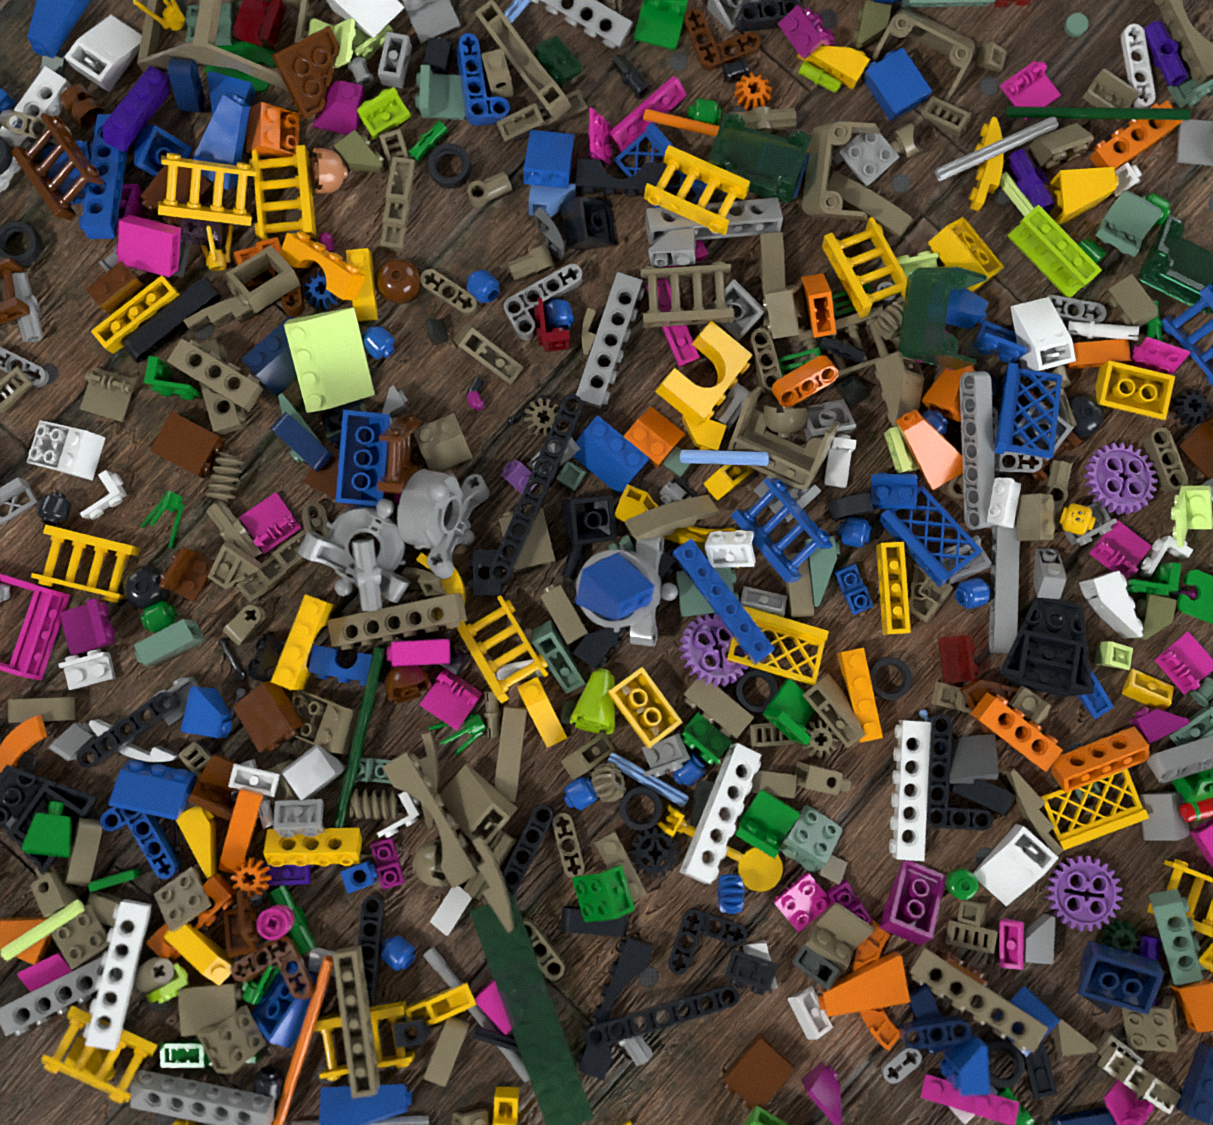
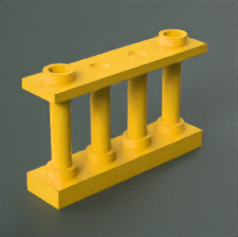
M305 145L296 146L297 154H293V157L261 160L257 150H252V158L249 159V164L256 171L254 184L258 223H255V233L262 241L268 239V233L300 230L308 234L310 239L317 238L310 157ZM286 166L298 168V175L295 178L263 181L262 169ZM291 187L300 189V197H297L296 200L265 202L264 190ZM297 208L299 211L302 210V218L299 221L267 224V211Z
M668 145L664 155V164L667 167L656 187L647 183L644 199L652 205H659L701 224L714 233L726 235L729 220L725 217L735 198L745 199L748 194L750 181ZM674 171H679L686 174L687 177L675 196L664 191ZM695 180L708 184L697 205L684 200ZM715 189L728 193L717 214L705 209Z
M167 153V156L161 155V163L168 165L166 198L163 201H158V215L251 226L252 216L245 209L247 176L256 177V171L254 168H251L250 164L238 162L236 166L181 158L180 154ZM178 166L192 168L190 200L187 204H180L175 200ZM201 169L215 171L213 204L210 207L201 206V203H199ZM224 173L238 174L236 207H233V210L224 209V206H222Z
M873 216L868 219L866 231L843 240H836L833 232L824 235L822 248L861 319L869 316L874 302L899 292L905 301L910 299L913 283L903 272L883 236L881 225L876 223ZM867 239H871L875 246V249L852 258L846 257L843 253L844 248ZM879 256L885 264V267L862 276L855 275L853 271L854 266ZM889 274L895 282V285L870 295L866 294L863 289L864 284Z
M45 525L43 534L51 535L50 540H52L43 575L35 573L31 575L32 578L39 579L38 584L52 587L53 583L77 588L104 595L103 600L116 603L118 599L126 600L125 595L118 594L126 559H129L130 555L138 557L140 548ZM65 539L72 540L74 548L65 580L53 578L61 543H64ZM88 544L95 546L94 551L96 552L87 585L74 583L83 548H86ZM108 550L116 551L115 556L118 557L109 590L98 589L96 585L104 555L108 553Z
M500 595L497 598L502 607L472 625L471 623L467 625L463 621L460 622V627L456 628L494 695L502 704L509 699L506 691L509 690L508 687L538 669L544 677L548 676L545 669L548 664L542 654L537 656L513 615L516 610L510 600L505 602ZM504 615H508L512 622L511 626L483 643L481 641L477 643L474 638L477 635L476 632ZM518 632L523 641L522 644L494 661H487L485 654L488 653L487 650ZM529 651L534 660L532 663L504 680L502 678L498 680L495 675L498 672V668Z
M1174 859V862L1165 860L1164 865L1174 868L1166 891L1178 889L1183 872L1195 876L1187 900L1189 911L1185 912L1186 917H1191L1195 931L1213 937V898L1205 919H1202V922L1195 921V915H1193L1205 880L1213 883V878L1189 869V864L1181 860ZM1150 903L1147 912L1154 914Z
M406 1001L370 1008L378 1068L396 1065V1068L410 1065V1062L415 1057L414 1051L405 1053V1047L396 1048V1045V1055L383 1057L377 1026L380 1019L388 1018V1021H391L395 1044L393 1023L405 1014ZM341 1013L318 1017L313 1032L319 1031L323 1036L328 1066L320 1072V1079L327 1078L328 1081L341 1078V1075L349 1074L348 1064L337 1066L332 1038L333 1028L342 1027Z
M72 1006L67 1014L70 1026L52 1058L43 1055L41 1059L42 1063L45 1064L43 1068L55 1074L60 1071L110 1094L109 1099L117 1103L128 1102L131 1094L125 1092L142 1059H146L147 1056L152 1058L158 1045L122 1029L119 1045L115 1050L109 1051L96 1077L85 1074L82 1071L96 1047L86 1045L73 1068L60 1062L77 1031L82 1029L83 1026L86 1027L87 1023H91L93 1016ZM100 1019V1023L103 1026L111 1025V1023ZM127 1046L134 1050L133 1053L135 1055L116 1088L105 1083L104 1080L121 1049Z

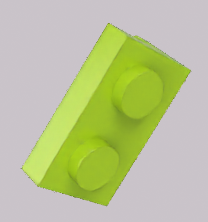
M395 87L383 90L378 97L371 101L363 102L357 109L360 119L373 139L378 138L379 135L388 132L411 118Z
M178 963L174 964L172 980L167 985L146 995L150 1004L157 1000L161 1004L179 994L177 990L188 984L186 980L188 978L187 973L182 966H179Z

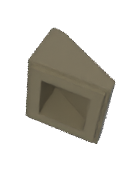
M993 42L981 45L976 66L1002 72L1007 51Z
M831 855L827 864L817 873L840 885L847 862Z
M960 900L957 922L983 927L988 904L971 900Z

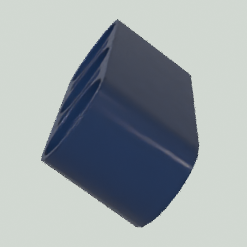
M171 57L168 63V74L178 109L181 111L203 113L205 109V95L196 61Z
M287 412L270 427L272 431L317 472L333 457L323 445Z
M927 983L908 989L910 1003L908 1004L915 1021L941 1018ZM933 1028L930 1032V1037H936L940 1032V1028ZM952 1044L928 1047L926 1049L932 1055L952 1047Z
M948 1016L904 1023L899 1029V1035L907 1047L920 1049L966 1042L971 1036V1028L961 1017ZM958 1024H962V1031L958 1034H954V1027ZM933 1028H940V1032L936 1037H930V1032ZM910 1031L917 1032L913 1040H907V1035Z
M1107 1107L1061 1114L1051 1118L1052 1125H1117L1111 1111Z

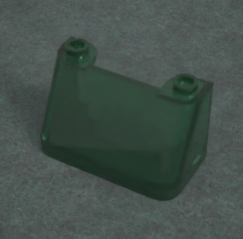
M725 112L708 163L749 180L748 192L768 198H778L782 202H791L796 193L811 142V136L803 131H795L790 133L788 138L747 128L746 122L741 115Z
M1169 215L1162 223L1140 268L1139 278L1145 284L1192 306L1200 300L1201 295L1199 292L1209 283L1213 285V253L1182 238L1181 236L1185 229L1183 222ZM1211 306L1201 310L1204 313L1213 314Z

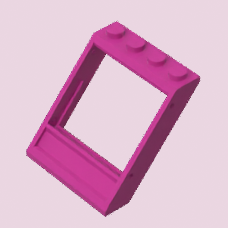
M0 573V581L34 591L10 664L0 662V670L42 681L61 624L60 614L62 611H65L70 594Z

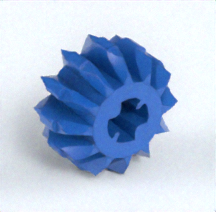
M317 272L316 279L313 276H309L312 283H305L304 285L308 289L304 295L306 298H309V304H316V308L319 310L323 305L329 310L330 303L337 306L338 303L335 298L339 297L325 289L324 294H321L322 288H326L325 274L322 276L321 272Z
M734 874L720 875L717 882V897L720 911L728 914L741 912L744 906V884L741 876Z

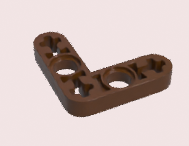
M690 8L685 13L684 25L703 69L708 71L722 67L724 63L731 64L739 61L742 57L747 58L758 52L761 40L756 33L748 32L715 44L703 12L698 8ZM691 16H694L695 19L698 18V21H697L698 29H696V30H695L696 26H695L694 22H693V21H690V17H691ZM702 34L708 38V41L705 44H699L696 41V37ZM747 40H750L751 43H754L753 48H751L750 45H746ZM733 47L736 50V54L734 56H727L724 53V49ZM708 49L709 56L714 58L713 63L706 60L707 53L705 50Z
M271 267L248 281L244 286L251 292L267 282L262 281L264 277L272 276L274 278L278 273ZM292 267L300 286L282 296L281 301L286 314L289 317H297L304 312L305 304L300 273L297 268ZM292 300L296 302L294 307L292 306Z
M281 936L278 939L271 940L258 948L257 951L237 961L232 967V977L236 981L249 982L263 974L269 965L274 967L278 964L293 997L306 1000L314 993L315 987L294 940L288 936ZM281 942L288 944L287 946H285L286 951L279 950L275 953L272 951L280 949L282 947ZM266 952L269 960L267 964L261 966L259 956ZM291 961H296L298 964V969L294 974L288 972V965ZM252 965L255 967V968H249L248 970H246V971H245V975H246V976L240 975V973L243 971L242 967H247V968H248V967H250V966H252ZM300 983L306 984L307 987L304 988L305 993L298 992L301 988Z

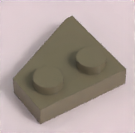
M227 541L222 545L208 578L226 590L249 575L259 571L263 564Z

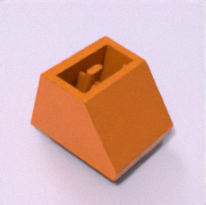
M264 102L250 107L247 123L246 152L252 154V150H257L258 154L265 158L293 157V154H297L296 146H299V114Z
M1203 978L1201 981L1180 985L1171 983L1170 986L1188 1027L1198 1033L1213 1031V982Z

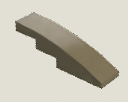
M577 89L565 95L572 108L555 121L542 104L537 105L536 103L497 121L496 123L505 143L529 136L530 130L544 131L588 112L589 110L580 90Z
M393 157L385 195L386 205L380 242L381 249L403 252L413 187L414 159Z
M836 171L828 181L827 191L839 193L843 199L844 207L852 211L865 212L869 216L868 219L873 216L876 223H879L882 229L898 237L902 236L913 220L910 215L888 200Z
M783 232L760 233L762 302L765 294L769 291L785 287ZM768 311L763 316L764 326L767 325L769 320Z
M237 296L209 306L183 321L195 333L211 322L219 328L234 317L242 323L256 313L249 306L245 308Z
M703 495L648 510L627 519L625 525L635 540L672 535L676 528L694 526L699 519L716 517L718 509L708 495Z
M305 529L274 551L271 557L261 563L263 567L259 571L236 584V588L250 604L306 559L298 553L306 536Z
M505 705L494 788L510 802H516L527 708Z
M432 731L422 734L427 757L421 758L419 761L422 774L426 773L433 784L430 788L435 795L439 794L440 777L438 754ZM421 803L427 828H432L435 826V820Z
M1005 769L1011 792L1016 795L1014 799L1024 819L1035 836L1058 856L1063 849L1048 834L1054 828V825L1039 810L1045 802L1015 769Z
M482 835L473 841V844L485 861L478 866V869L490 886L482 893L509 933L513 930L514 924L505 881L495 856Z
M1109 1045L1097 1064L1167 1114L1171 1113L1182 1096L1111 1045Z

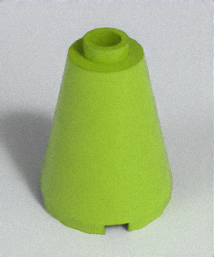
M598 669V671L592 673L570 717V724L576 722V728L599 734L600 730H606V734L614 732L615 703L607 693L615 687V677L611 675V671Z

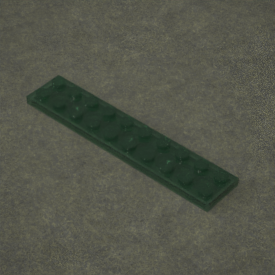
M514 894L509 895L514 924L513 930L509 933L489 903L470 910V914L545 1124L579 1125L594 1119Z

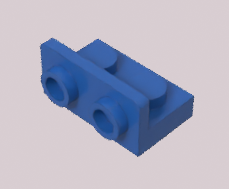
M881 472L871 475V501L873 508L917 509L918 482L916 474H888Z

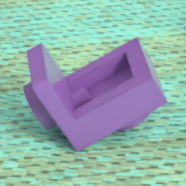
M515 459L504 467V472L501 476L522 495L531 472ZM534 484V485L531 487V490H530V491H532L533 488H534L537 484Z

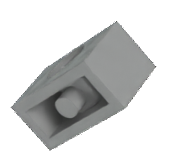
M391 32L386 33L378 70V76L382 85L403 89L412 49L409 36Z

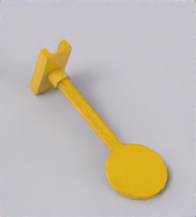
M667 804L666 809L670 811V814L666 817L665 823L659 820L657 824L664 832L671 836H674L677 831L679 833L684 832L693 837L696 828L687 824L688 821L683 819L684 815L680 811ZM726 845L728 847L726 856L738 862V875L741 876L743 884L750 890L757 892L768 891L780 881L783 867L779 855L773 859L756 847L746 850L745 853H740Z

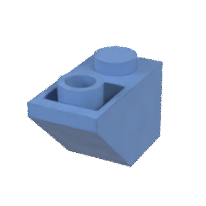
M569 184L568 189L531 185L529 215L534 216V212L539 207L549 217L561 211L560 205L575 198L576 184Z

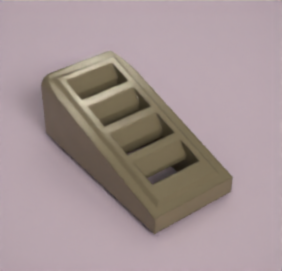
M934 96L930 98L921 113L923 118L958 138L962 137L971 122V113ZM935 105H936V106H938V109H937V111L935 112V114L933 115V114H931V112H932V110L934 109V107H935ZM942 111H946L944 116L940 118L939 116L941 115ZM953 115L954 117L951 122H948L949 117Z
M401 129L379 135L390 169L393 157L404 155V158L410 159ZM396 138L399 139V142L391 145L387 144V141ZM401 146L402 151L390 154L389 150Z
M16 366L0 380V395L4 398V401L1 402L0 400V413L7 411L33 384L19 366ZM18 375L24 384L20 385L15 377ZM10 382L16 386L17 389L15 391L9 385ZM6 388L11 395L7 396L3 389Z
M772 723L748 724L750 747L796 744L791 740H784V734L780 730V740L775 741L776 726ZM761 728L762 741L758 742L757 729ZM766 728H770L771 741H767Z
M200 740L194 741L178 754L184 764L193 773H196L197 778H199L202 773L201 770L212 757ZM197 750L199 753L191 759L189 755ZM204 757L206 760L197 766L195 763Z
M948 920L944 943L994 954L997 931L992 928L977 927ZM956 927L959 928L958 940H954ZM965 929L969 930L967 942L963 941ZM975 931L978 932L976 944L973 943ZM987 934L986 944L984 946V935Z
M1107 1031L1103 1033L1095 1044L1098 1048L1096 1052L1103 1056L1109 1045L1114 1042L1113 1048L1116 1050L1122 1048L1120 1052L1123 1055L1127 1052L1129 1054L1127 1057L1129 1059H1136V1064L1141 1066L1144 1062L1140 1056Z

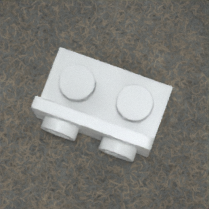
M995 478L987 523L1005 528H1013L1021 489L1020 483L1014 482L1012 478Z
M753 531L710 532L705 543V550L708 561L713 568L754 567L756 561L752 547Z
M101 649L88 651V656L79 658V655L69 656L65 658L66 662L59 663V668H64L69 690L116 679L110 652H101Z

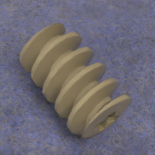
M218 452L223 457L216 458L215 461L221 466L213 467V470L218 475H211L210 477L216 483L208 484V488L213 490V492L206 493L205 496L228 502V499H235V496L230 491L238 490L232 483L240 482L235 473L243 472L237 465L245 464V462L238 457Z
M355 789L350 801V818H352L354 812L357 818H361L364 813L367 819L371 818L372 813H374L375 819H379L383 813L384 819L388 820L392 813L393 819L397 820L399 799L394 791H391L390 796L387 797L385 790H383L379 797L376 790H373L372 795L368 796L367 789H364L362 796H359L358 789Z
M150 959L137 968L134 984L140 991L151 993L167 985L172 980L174 967L169 959Z

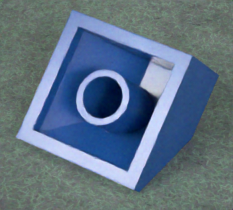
M145 125L134 144L135 166L156 177L164 167V164L161 163V155L167 156V153L180 154L181 158L188 159L192 148L156 125Z
M198 686L190 687L180 732L215 738H227L232 727V714L218 689Z

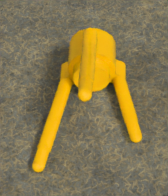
M133 0L136 6L158 21L164 29L170 27L171 30L177 31L185 25L186 19L181 13L176 0H170L171 3L169 0H163L167 6L162 12L163 19L137 0Z
M195 224L194 228L205 256L206 266H209L211 271L227 269V264L231 263L230 250L233 226L229 225L226 249L225 254H223L222 250H215L210 226L206 227L210 246L208 253L199 226Z

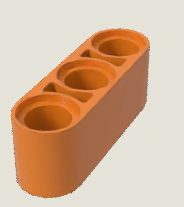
M1115 339L1073 343L1076 361L1067 363L1066 369L1100 367L1109 360L1122 364L1130 363L1129 340Z
M818 356L774 382L772 393L783 407H791L833 383L838 377V370L827 356Z

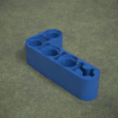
M467 33L462 35L457 46V60L466 120L476 126L495 125L497 121L507 117L510 108L509 102L503 97H486L479 41L473 34ZM471 66L475 69V71L471 72L467 70L466 67ZM469 88L477 89L478 93H472ZM493 108H500L503 113H497ZM472 109H478L481 114H474Z
M115 806L102 814L100 824L104 830L114 831L128 825L153 871L159 878L168 879L180 872L181 861L174 852L155 815L142 812L135 814L131 810ZM112 814L118 818L116 826L111 823ZM143 822L149 825L148 833L143 832L141 828ZM154 842L160 844L161 850L159 853L153 850ZM166 855L165 858L159 860V857ZM167 864H170L171 868L166 871L165 867Z

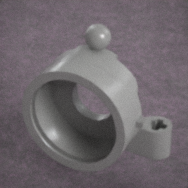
M422 469L409 479L403 490L397 516L400 536L404 542L415 545L417 549H431L427 564L435 576L440 579H447L453 574L452 552L455 546L458 544L469 546L475 540L474 533L469 530L471 524L468 518L472 510L487 500L490 495L489 488L483 478L478 474H472L465 479L460 488L454 474Z
M387 498L381 499L377 506L354 504L347 507L336 517L333 523L327 522L326 526L330 529L327 538L308 531L298 550L299 555L334 568L335 572L342 577L335 583V591L341 596H347L352 592V583L356 584L354 578L355 560L349 547L350 539L359 532L372 533L379 540L381 547L379 555L375 558L381 575V583L379 584L381 595L391 602L400 603L410 584L407 579L393 572L399 564L404 565L406 563L402 559L406 542L403 541L398 530L397 515L394 513L395 505Z
M658 536L637 540L636 553L626 550L625 545H620V550L602 551L591 557L582 567V569L618 552L655 585L653 599L648 606L641 607L633 611L629 616H623L618 620H613L581 607L593 622L604 627L614 628V632H619L621 627L630 626V642L632 645L653 647L656 645L658 637L655 621L656 606L659 605L661 597L671 601L678 594V589L673 583L662 585L661 577L658 575L659 562L664 550V537ZM582 569L579 573V576L574 581V588L576 589L577 593Z

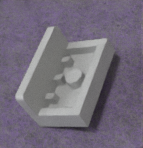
M1100 500L1086 506L1092 509V517H1096L1092 531L1087 529L1084 535H1077L1063 530L1071 545L1077 543L1080 546L1085 545L1093 540L1091 536L1096 533L1103 535L1112 530L1111 525L1117 523L1115 518L1110 519L1105 508H1100Z
M973 537L972 540L983 550L980 537ZM960 544L959 555L969 556L974 552L969 545ZM956 545L943 548V554L956 555ZM983 550L980 555L947 581L951 585L991 567V561ZM942 558V566L948 572L955 567V559Z

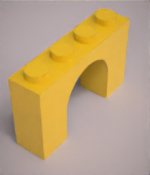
M710 321L703 328L692 345L713 362L717 370L716 385L711 388L699 387L674 368L655 391L696 426L702 421L707 422L714 414L712 408L715 404L719 406L726 398L724 392L727 389L731 390L738 382L736 376L739 373L742 375L750 366L748 360L752 356L749 351L713 321Z
M304 596L271 680L272 683L291 690L305 689L311 673L308 672L309 667H307L310 649L319 630L323 626H328L327 620L332 619L337 605L312 596Z

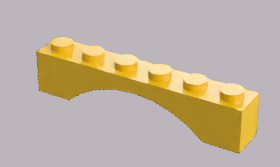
M627 484L614 515L625 522L627 519L659 506L647 492ZM689 526L676 528L672 535L663 537L680 545L692 539L700 551L707 556L705 543L710 532H733L738 530L734 528L704 529Z

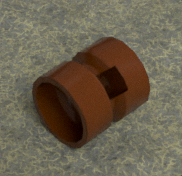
M81 84L69 87L60 97L61 104L71 113L73 119L82 128L94 125L97 120V114H103V109L92 99L90 93Z

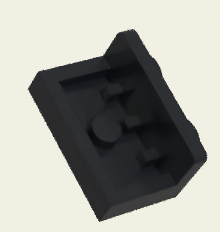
M264 633L262 638L258 639L256 655L248 665V676L261 682L271 681L287 641Z

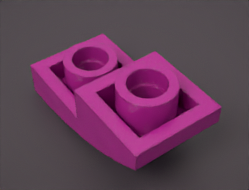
M393 836L371 841L370 848L376 863V871L382 889L404 884L405 879Z
M845 879L841 881L840 885L836 884L825 891L833 904L835 902L839 903L868 924L873 921Z

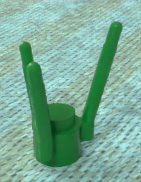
M167 490L166 494L163 495L160 502L146 517L140 527L145 528L149 522L151 526H154L165 509L172 513L177 510L169 542V548L172 549L185 505L182 504L183 497Z
M472 713L468 714L463 721H467L463 724L465 728L442 740L441 744L444 745L465 733H468L469 736L472 735L454 752L455 755H458L474 740L482 736V731L486 730L479 714L474 716ZM442 722L436 725L429 726V730H435L447 727L449 725L445 722Z
M273 965L268 966L261 981L253 979L251 983L243 982L241 987L245 991L243 999L252 1004H259L281 971L279 966L276 967L267 982L266 980L270 975Z

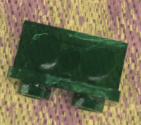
M557 35L539 43L533 54L560 89L563 88L566 81L580 75L584 69Z

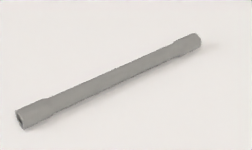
M434 946L423 954L424 958L440 974L450 988L462 984ZM477 1004L468 1009L481 1027L501 1033ZM497 1046L524 1082L533 1077L535 1072L522 1056L515 1051Z

